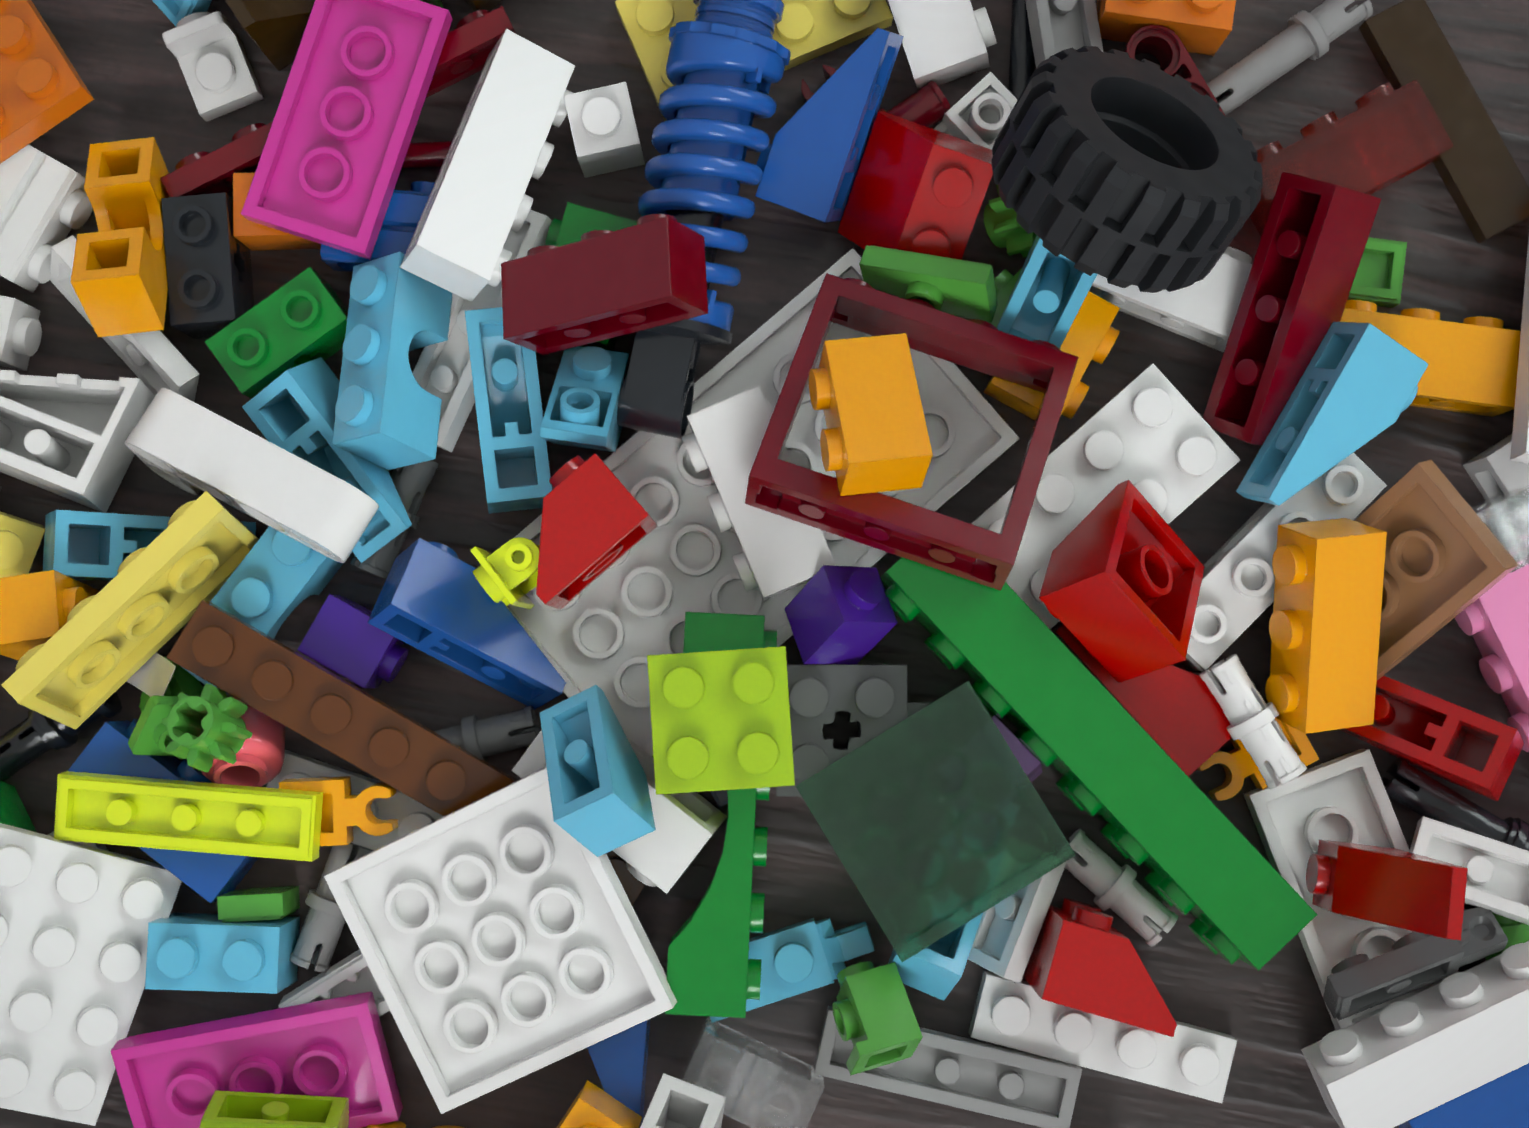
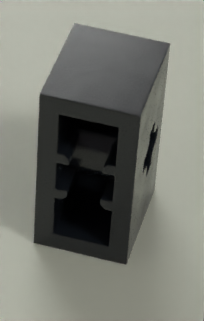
M226 192L161 198L170 325L193 339L211 338L254 307L250 249L233 236V198Z

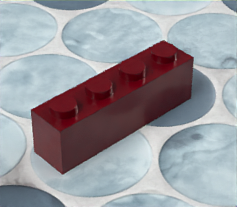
M1282 172L1203 415V419L1213 430L1250 444L1263 445L1333 322H1340L1381 198L1337 184Z

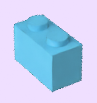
M172 913L169 918H159L148 922L145 989L277 994L297 981L298 965L290 961V955L294 951L299 938L300 917L286 916L282 919L222 922V920H218V914Z

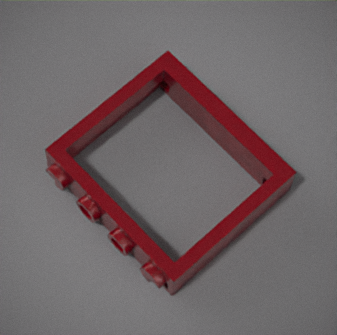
M826 273L750 471L745 504L1001 591L1014 566L1079 357L1063 352L1054 344L1046 341H1030L999 331L994 325L983 320H966L936 310L934 306L920 299H903L876 290L860 279H843ZM831 322L872 336L906 333L909 348L1044 393L1000 534L878 492L840 496L837 478L780 459L809 384L810 369L815 368Z

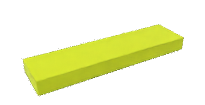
M66 771L58 774L54 839L312 862L319 858L323 792Z

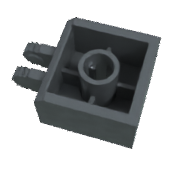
M787 665L795 786L776 787V796L908 797V758H949L957 751V743H951L947 739L907 742V717H925L927 720H948L950 717H957V702H907V665ZM838 711L849 712L848 721L857 722L858 724L857 736L848 737L845 747H833V738H823L822 733L823 724L833 723L835 712Z

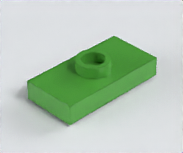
M866 245L859 265L864 282H867L874 289L903 299L914 298L926 301L934 306L936 310L957 317L979 319L986 322L993 321L998 300L992 265Z

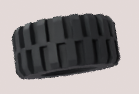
M1083 46L1077 50L1072 47L1062 50L1042 61L1037 66L995 139L992 147L993 157L991 159L994 182L999 185L1000 198L1006 208H1012L1016 211V221L1028 234L1034 232L1043 240L1042 246L1056 257L1061 254L1075 263L1074 268L1089 276L1096 273L1106 277L1108 284L1121 288L1135 285L1138 286L1140 292L1157 293L1165 289L1171 292L1191 286L1195 282L1203 280L1211 272L1261 199V189L1263 188L1261 163L1257 162V151L1252 142L1244 140L1242 137L1243 129L1233 117H1226L1219 110L1220 105L1207 94L1202 96L1190 87V82L1177 74L1174 77L1160 70V65L1146 59L1138 61L1130 58L1128 53L1115 49L1101 52L1098 46Z

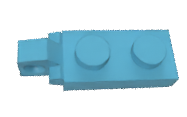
M814 918L750 938L749 959H762L760 1000L747 999L746 1012L834 983V979H837L836 975L846 968L844 961L875 951L866 922L864 921L834 931L830 918L816 922ZM710 1016V1019H711V1022H712V1023H713V1022H716V1021H719V1020H722V1019H725V1018H728V1017H712V1016Z

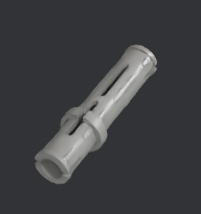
M1326 0L1311 12L1302 10L1288 20V28L1275 35L1258 49L1207 83L1215 98L1222 94V98L1217 102L1224 114L1228 115L1307 58L1316 60L1327 53L1330 42L1373 15L1371 1L1366 0L1360 5L1356 4L1345 12V8L1355 0Z

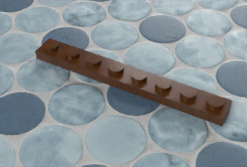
M206 599L201 601L166 657L442 816H446L518 781ZM610 851L606 854L633 906L645 884L637 880L629 872L625 860L615 852Z

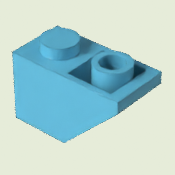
M577 346L565 349L540 427V437L553 444L616 453L622 427L617 424L618 402L622 384L629 369V353L605 350L595 346Z

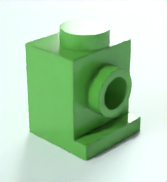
M866 961L841 970L836 975L840 991L837 995V1001L833 1002L832 1009L840 1037L843 1041L851 1040L854 1046L846 1062L850 1076L912 1057L923 1036L895 962L875 968L873 962Z

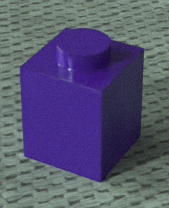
M823 565L784 608L803 664L857 665L898 623L890 601L885 595V588L876 567Z
M334 594L328 595L297 651L363 688H379L383 680L388 683L392 682L402 668L409 652L408 649L402 646L403 641L367 623L372 613L371 611L345 596Z

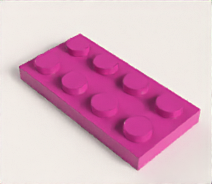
M315 0L241 215L249 221L370 260L453 20L449 10L420 0Z
M372 991L129 1036L117 1041L111 1049V1055L133 1128H199L201 1119L215 1090L349 1098L348 1128H361L367 1125L398 1121L403 1109Z

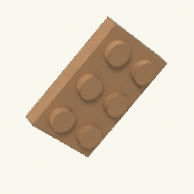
M1432 459L1416 464L1355 520L1356 522L1387 532L1377 680L1519 565Z

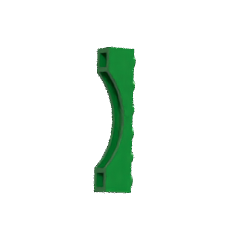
M685 612L683 653L777 647V630H765V615ZM770 787L727 790L728 821L724 848L715 875L695 911L672 936L668 946L667 981L677 1003L674 1008L666 1011L665 1014L745 1018L747 999L760 1000L762 959H749L750 932L763 933L765 893L752 892L753 866L766 867L768 827L755 826L756 800L769 801Z

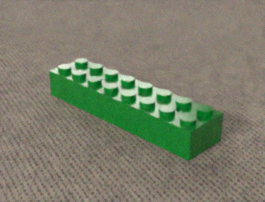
M903 557L880 577L882 583L887 588L885 595L890 601L893 612L904 623L915 618L928 631L930 636L923 643L948 670L951 668L956 670L960 666L971 677L974 683L967 690L972 697L992 717L997 715L1002 719L1006 715L1018 728L1014 735L1045 767L1052 764L1062 775L1055 785L1067 799L1081 812L1085 810L1092 817L1098 813L1107 823L1099 832L1109 844L1125 859L1130 858L1138 866L1144 863L1151 870L1143 878L1151 889L1170 907L1174 905L1182 914L1186 915L1190 912L1196 918L1188 927L1213 954L1217 955L1219 953L1231 965L1240 959L1259 971L1318 915L1006 582L1000 591Z

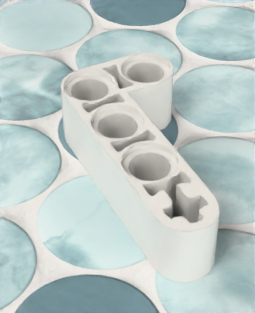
M160 388L124 442L153 472L180 489L194 495H198L200 490L207 491L215 498L340 563L346 562L379 508L375 500L346 481L167 388Z

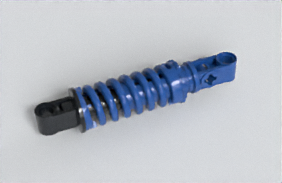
M693 0L694 4L698 6L694 21L678 22L676 26L670 28L669 41L671 45L665 73L674 86L669 87L660 95L658 108L667 121L661 122L653 129L651 140L655 149L662 155L655 156L646 163L645 178L655 189L649 190L639 197L637 209L642 217L650 214L671 215L677 219V222L704 236L708 314L636 332L629 369L625 375L618 402L617 424L620 427L682 439L681 437L685 435L689 423L687 415L691 414L694 379L701 346L730 345L732 342L733 334L730 332L734 308L730 303L716 300L717 291L709 290L710 283L734 287L741 280L739 269L717 264L715 259L718 249L741 253L748 246V238L745 234L722 229L723 221H730L734 218L749 219L755 213L756 207L754 202L739 196L740 184L754 186L762 179L763 172L761 168L745 161L747 151L762 152L768 147L770 140L765 131L752 127L753 119L770 118L775 114L776 101L767 94H769L771 83H777L782 79L785 65H789L791 52L789 49L773 40L772 36L775 24L782 20L784 3L781 0Z

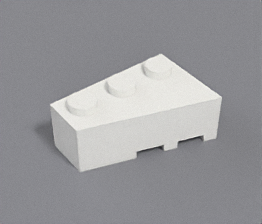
M0 370V472L106 513L135 455L124 442L155 395L140 378L119 377V381L82 379L77 374L57 373V377L20 375L14 370Z

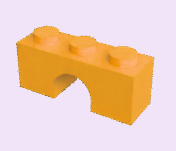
M154 137L90 144L84 190L92 205L98 232L77 234L71 284L98 337L164 330L168 283L161 198H169V195L160 178L169 174Z

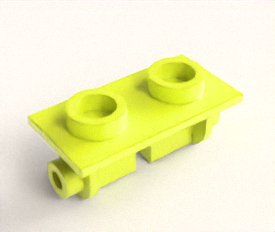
M517 537L509 540L493 553L477 546L470 550L481 564L473 571V574L493 601L496 603L502 601L506 606L511 604L529 610L535 606L526 594L537 587L540 545L527 538Z

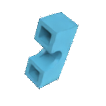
M402 252L353 266L332 445L387 470L436 459L442 399L427 392L418 384L411 371L408 354L409 351L448 340L452 303L451 292L400 268L405 256Z
M269 526L210 602L274 639L279 628L291 612L310 595H319L343 563L334 561ZM185 669L187 672L193 675L204 685L211 684L208 681L202 679L201 677Z

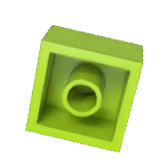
M786 646L647 655L656 795L795 786Z

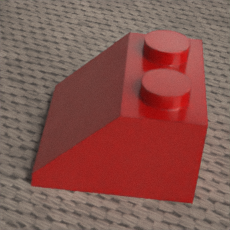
M879 110L838 233L864 250L866 245L962 260L993 175L992 150Z
M596 453L587 461H584L580 456H576L563 465L549 480L554 489L543 498L536 595L545 605L560 610L657 527V524Z
M1127 480L1118 484L1052 551L1039 598L1051 615L1059 619L1081 642L1088 654L1098 661L1118 683L1185 661L1205 566L1131 481Z
M1064 898L1062 908L1050 905L1024 974V979L1039 997L1049 1002L1174 1037L1177 1023L1129 938L1112 927L1113 917L1101 913V908L1069 898Z

